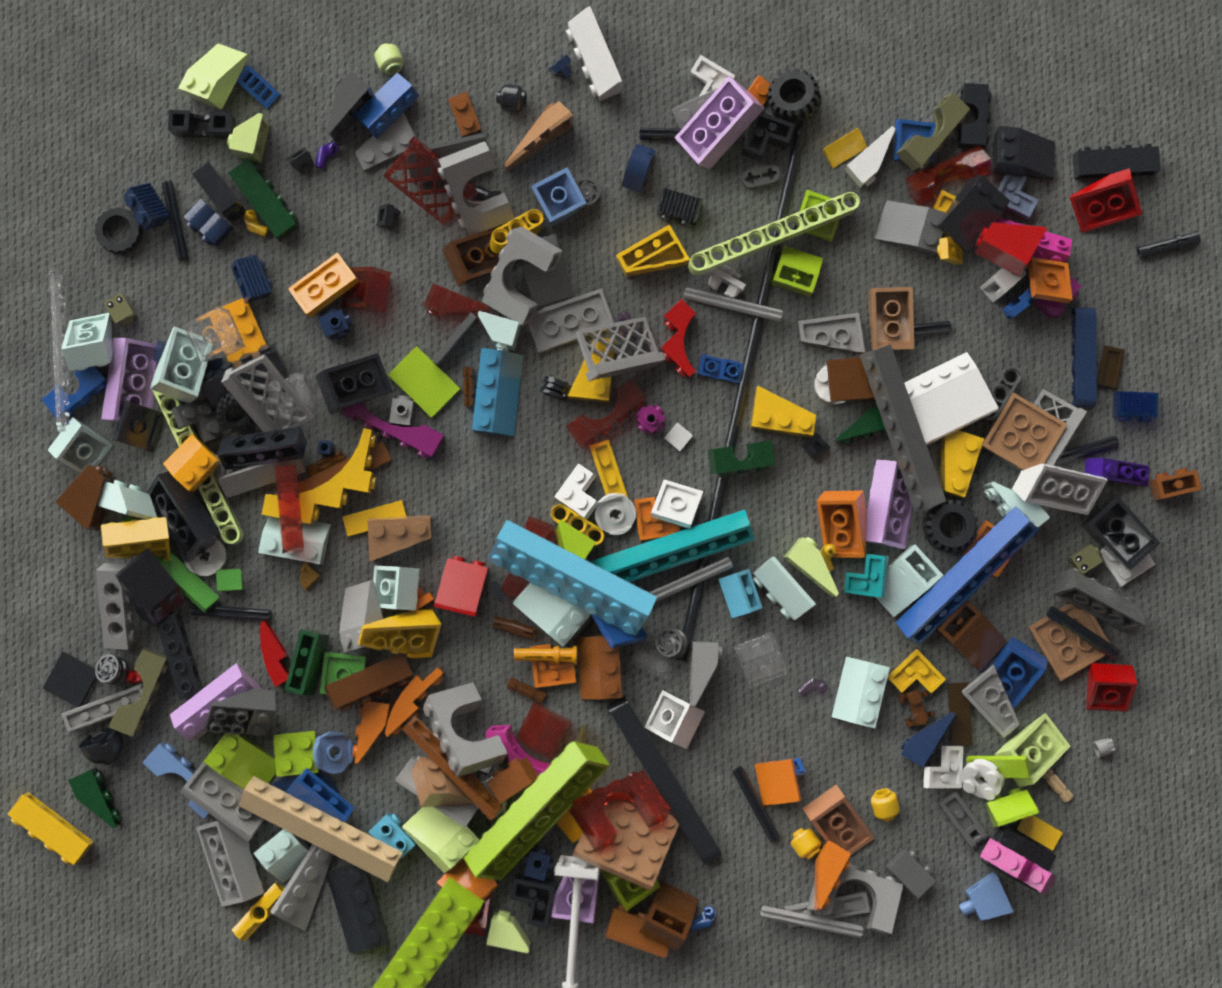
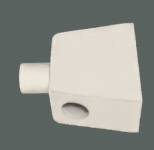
M1001 268L980 289L992 302H995L1026 275V271L1024 269L1021 275L1017 276Z

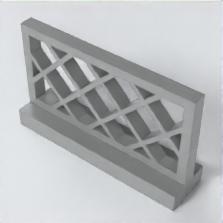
M646 317L575 332L589 370L586 373L588 382L655 367L666 360L663 352H658ZM641 323L643 334L634 330L636 324ZM620 327L628 332L626 338L617 333ZM602 331L611 335L609 342L600 337ZM588 334L594 338L592 346L585 341L584 335ZM631 334L640 339L637 346L629 341ZM614 338L623 343L621 350L612 344ZM597 342L606 346L604 353L595 348ZM643 342L649 345L651 352L647 353L641 349ZM626 346L635 351L633 356H629L624 352ZM610 349L618 354L616 360L607 356ZM592 353L601 358L599 364L593 363Z
M265 354L236 369L232 367L225 371L222 384L263 432L298 427L314 418V414ZM263 363L268 369L267 373L255 370L256 366ZM239 374H251V381L242 379ZM254 375L266 378V383L253 382ZM269 379L278 381L280 388L269 386ZM252 387L264 390L263 396L256 395L252 391ZM267 391L279 393L278 400L266 397ZM281 395L290 396L293 402L281 401ZM265 403L277 405L276 411L268 410L265 407ZM279 406L291 408L290 415L278 412ZM294 409L302 411L306 416H293ZM277 417L289 420V424L282 427L277 421Z
M1043 389L1034 405L1041 408L1040 402L1045 396L1052 400L1054 407L1044 409V411L1050 412L1055 410L1058 419H1060L1058 409L1067 408L1072 411L1069 418L1061 420L1066 422L1067 426L1044 463L1055 466L1057 459L1061 457L1085 419L1087 411L1082 408L1078 409Z

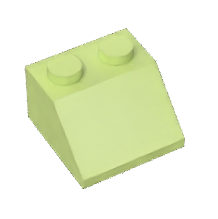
M256 114L235 127L233 133L229 135L227 144L236 158L242 160L248 158L251 162L261 164L270 127L264 115Z
M499 910L498 913L494 912L487 945L528 953L531 941L515 916H511V912Z

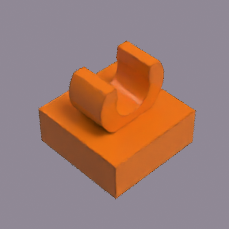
M418 587L416 610L435 600L431 592L425 595L421 587Z

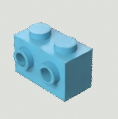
M749 569L719 579L732 618L762 608Z
M388 812L369 833L374 838L403 852L402 858L416 843L401 828L402 820L395 813L391 815Z

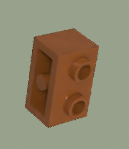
M1188 468L1175 470V475L1168 476V473L1165 472L1155 475L1156 479L1149 480L1154 500L1202 490L1197 469L1188 471Z
M517 757L508 763L509 768L506 770L500 768L491 774L493 778L487 781V784L500 804L537 780L538 774L527 757L519 760Z

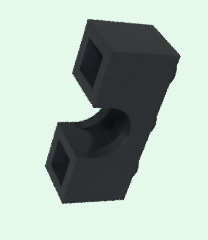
M964 83L961 87L960 99L974 113L975 122L962 123L959 127L958 148L983 149L989 142L990 133L987 131V124L990 122L991 113L988 111V104H990L992 96L991 91H989V84Z
M169 109L168 130L173 136L228 139L229 135L233 133L236 119L231 112L210 111V115H197L191 113L190 110Z

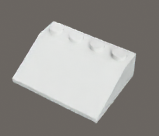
M967 352L905 382L926 445L999 410L981 373Z

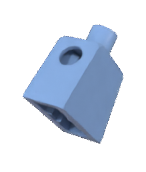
M993 872L965 890L969 900L958 905L964 917L975 912L980 921L1014 912L997 875Z

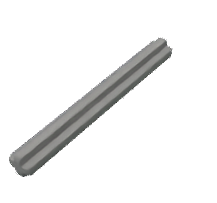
M686 288L684 291V298L687 300L778 322L783 318V311L691 288Z
M727 557L649 593L657 597L655 601L657 602L731 569L733 563Z
M762 906L760 911L761 918L856 938H861L863 935V927L859 925L768 906Z

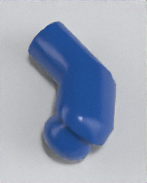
M711 906L705 907L700 918L692 920L691 931L709 928L716 917L715 909Z

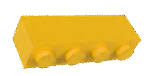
M29 792L22 794L7 814L12 818L11 821L15 825L23 826L28 830L27 833L32 838H39L45 843L44 846L48 850L56 851L61 855L60 858L69 865L79 863L94 843Z

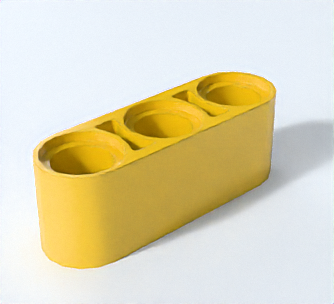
M532 209L495 229L491 235L490 249L494 253L499 254L507 244L506 238L508 233L512 229L521 226L535 235L538 234L544 220L543 214L537 209ZM531 220L536 221L537 224H533V223H531L530 221H531ZM497 239H500V240H502V241H504V242H503V243H499V242H497L496 240H497Z
M558 504L552 508L551 517L557 524L560 520L555 518L554 513L557 509H564L566 516L562 521L572 526L574 520H581L584 526L580 532L589 537L592 531H598L601 534V538L594 546L600 545L603 542L604 533L599 527L565 505Z

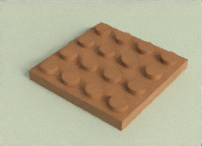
M604 786L574 850L573 856L651 891L679 823L672 815Z

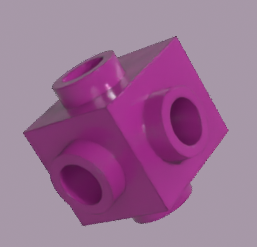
M650 404L647 408L643 406L636 414L638 416L636 420L638 423L637 428L645 435L647 433L652 435L654 432L658 434L665 427L663 423L666 419L663 416L665 412L657 405L653 407ZM649 415H653L655 417V421L649 422L647 420V417Z

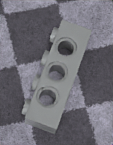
M104 563L96 570L104 648L129 649L137 640V631L134 626L135 611L115 576L127 564Z

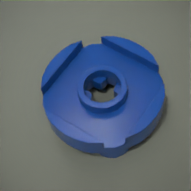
M1028 288L1021 296L1011 301L1002 311L1006 318L1010 320L1037 298L1031 297V288Z

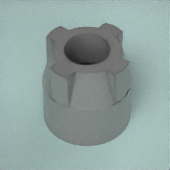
M1107 738L1093 742L1095 754L1098 758L1116 752L1112 739Z

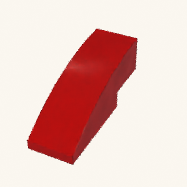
M263 621L260 623V642L263 660L274 686L279 687L287 682L289 671L282 660L289 655L269 622Z

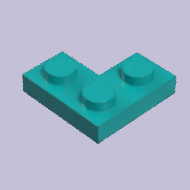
M866 554L865 574L846 572L844 593L885 598L889 556Z

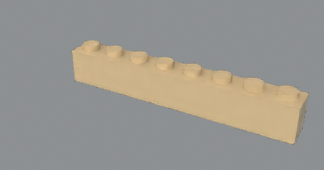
M254 776L243 791L239 803L240 807L388 882L397 868L403 852Z

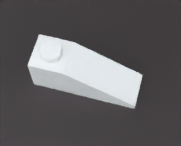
M893 126L846 166L845 171L860 188L863 185L868 187L877 179L875 175L880 168L895 131Z

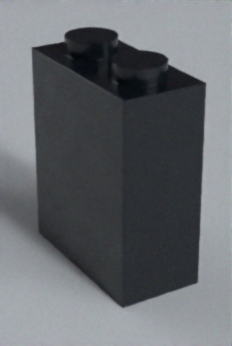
M209 162L192 173L220 213L229 222L231 220L236 221L243 216L242 212L246 209Z

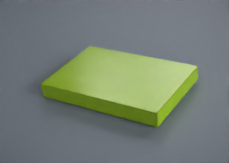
M417 346L388 374L431 418L461 390Z

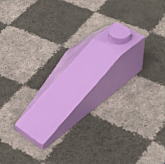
M601 872L597 880L582 878L579 921L595 923ZM563 876L560 886L554 895L551 917L571 920L574 877Z

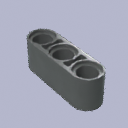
M1009 367L999 375L990 390L999 410L994 412L992 417L986 416L980 419L981 421L990 422L998 417L1021 380V373L1017 368ZM1006 373H1011L1014 376L1013 383L1006 380ZM995 390H1000L1003 393V400L995 397Z

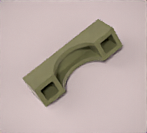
M954 92L948 94L932 110L936 122L933 135L931 137L915 135L909 138L896 154L912 171L919 167L924 168L931 161L929 157L932 154H936L943 145L941 143L944 139L947 140L954 134L955 131L953 129L955 126L961 125L967 117L965 115L970 108Z
M147 648L142 649L134 667L143 682L142 694L136 702L117 707L109 728L132 737L136 732L140 733L144 721L141 720L144 712H149L153 703L149 701L152 693H157L161 685L158 679L161 674L165 675L169 666L165 655Z

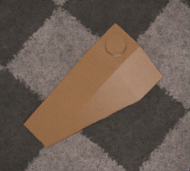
M560 101L546 106L544 112L504 164L507 172L573 127V114Z

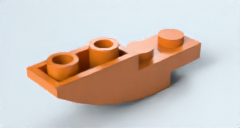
M437 667L425 680L417 675L403 690L390 713L385 730L387 737L391 734L396 736L404 728L402 724L407 719L410 721L419 714L417 710L420 706L415 700L421 701L428 694L426 690L431 685L436 687L444 679L442 675L445 672L440 667Z

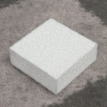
M676 423L664 439L678 451H681L693 435L679 423Z

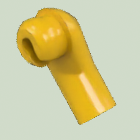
M247 210L244 215L247 230L266 237L269 228L259 224L254 210Z
M826 544L822 547L820 553L828 570L832 571L834 566L831 558L835 555L836 548L833 544Z

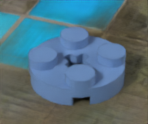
M336 731L326 732L318 736L313 747V760L316 768L331 774L343 772L344 768L351 764L353 760L354 746L351 740H348L345 734ZM332 747H334V750H337L334 758L330 755Z

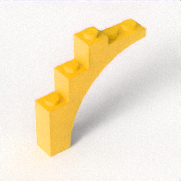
M363 428L359 444L353 456L343 469L328 482L299 494L283 496L265 494L261 515L314 525V521H318L320 509L317 508L318 505L342 509L343 505L347 504L348 493H345L346 489L371 493V489H375L377 480L373 472L367 471V467L370 468L372 464L371 447L374 448L376 444L374 431Z

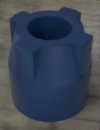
M320 440L318 442L317 451L319 454L327 457L334 453L335 446L331 441ZM323 444H328L329 448L327 451H322L321 447Z

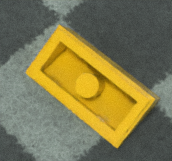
M856 128L825 147L822 152L831 167L835 168L868 147L859 128Z

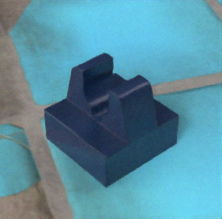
M566 54L551 65L548 70L553 75L559 72L564 79L568 78L573 74L568 67L571 59Z

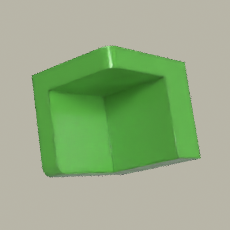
M241 569L216 570L217 591L246 590V586H243Z

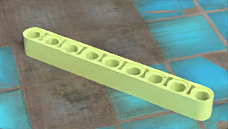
M847 192L697 252L689 261V271L697 276L705 274L849 216L859 206L860 199L854 192ZM850 200L853 203V207H847L844 201ZM825 208H832L835 214L829 215ZM807 215H813L816 218V222L808 221ZM788 223H795L797 230H791L788 227ZM769 231H777L779 237L774 238L770 236ZM755 237L759 239L760 244L753 245L750 238ZM738 245L741 248V252H733L731 246ZM720 253L723 259L715 260L712 254ZM695 260H700L703 263L704 267L697 268L694 266L693 262Z
M152 390L178 446L180 447L191 434L199 439L193 425L178 429L172 411L168 410L169 402L174 400L176 406L183 405L182 401ZM214 471L210 475V483L207 485L202 483L199 487L200 493L224 542L234 545L239 544L244 536L242 528ZM217 492L220 499L217 503H213L211 496ZM223 511L228 513V519L225 522L220 520V514ZM234 529L237 532V537L231 541L228 534Z

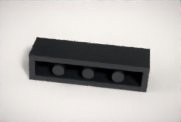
M1143 144L1136 148H1132L1131 145H1123L1118 149H1111V146L1099 147V150L1083 147L1079 148L1072 155L1074 179L1104 178L1129 168L1132 176L1156 175L1161 171L1159 146L1152 147V144Z
M275 343L272 345L266 344L252 354L246 353L233 363L227 362L223 364L220 369L205 372L201 388L211 406L217 404L218 401L221 402L220 398H226V394L230 393L222 384V379L225 371L232 367L236 369L265 354L280 374L286 372V364ZM263 363L257 365L255 369L266 373L268 371ZM239 374L242 379L251 381V374ZM254 375L253 382L262 383L266 381V378Z

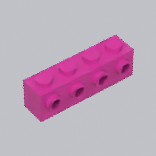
M1000 217L995 222L1023 225ZM1045 232L1032 257L1067 263L1070 257L1072 239Z

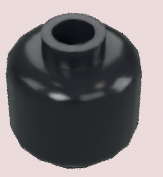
M506 84L502 86L501 91H497L496 102L500 104L501 109L505 112H520L523 107H526L527 92L523 91L520 85Z

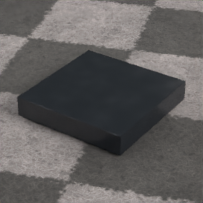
M125 400L113 440L152 452L164 417L163 412Z
M62 651L42 688L70 704L80 707L97 678L95 668Z

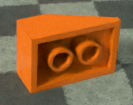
M824 491L816 501L823 545L833 544L835 546L836 553L832 558H865L866 504L864 491Z

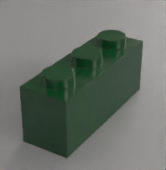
M300 629L284 690L302 696L314 695L330 635L314 630Z

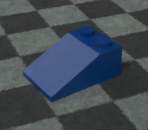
M1012 636L993 664L1013 710L1045 672L1047 658Z

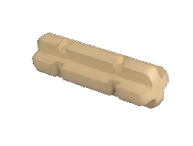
M1049 768L1042 777L1047 779L1046 782L1057 794H1060L1059 797L1064 802L1070 801L1073 798V794L1069 789H1066L1063 782Z

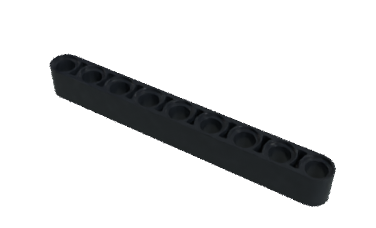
M623 696L607 706L611 716L703 863L706 865L723 854L626 698Z

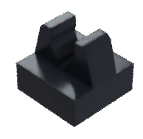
M305 147L288 157L293 167L301 174L305 173L302 168L304 162L308 163L311 168L314 167L312 157Z
M391 204L379 206L376 226L383 228L399 226V222L393 220V215H401V211L394 208L395 205Z
M817 432L801 446L814 461L831 448Z

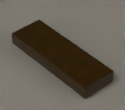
M969 682L947 683L949 713L957 714L950 726L951 746L973 745L970 701L962 693V690L969 685Z

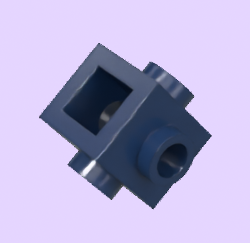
M331 309L326 312L327 315L318 318L323 333L328 340L332 338L336 340L342 339L347 336V333L351 332L350 326L353 325L351 318L342 309Z
M536 846V849L531 848L530 853H527L524 857L523 865H526L524 876L542 881L545 880L546 872H551L554 860L550 859L551 853H548V849ZM539 860L542 862V864L538 865L535 863V861Z

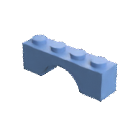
M160 743L142 762L157 777L165 773H176L188 782L196 772L191 767L192 763L186 757L181 758L176 754L177 749L170 743ZM192 800L189 801L188 805L203 819L210 815Z

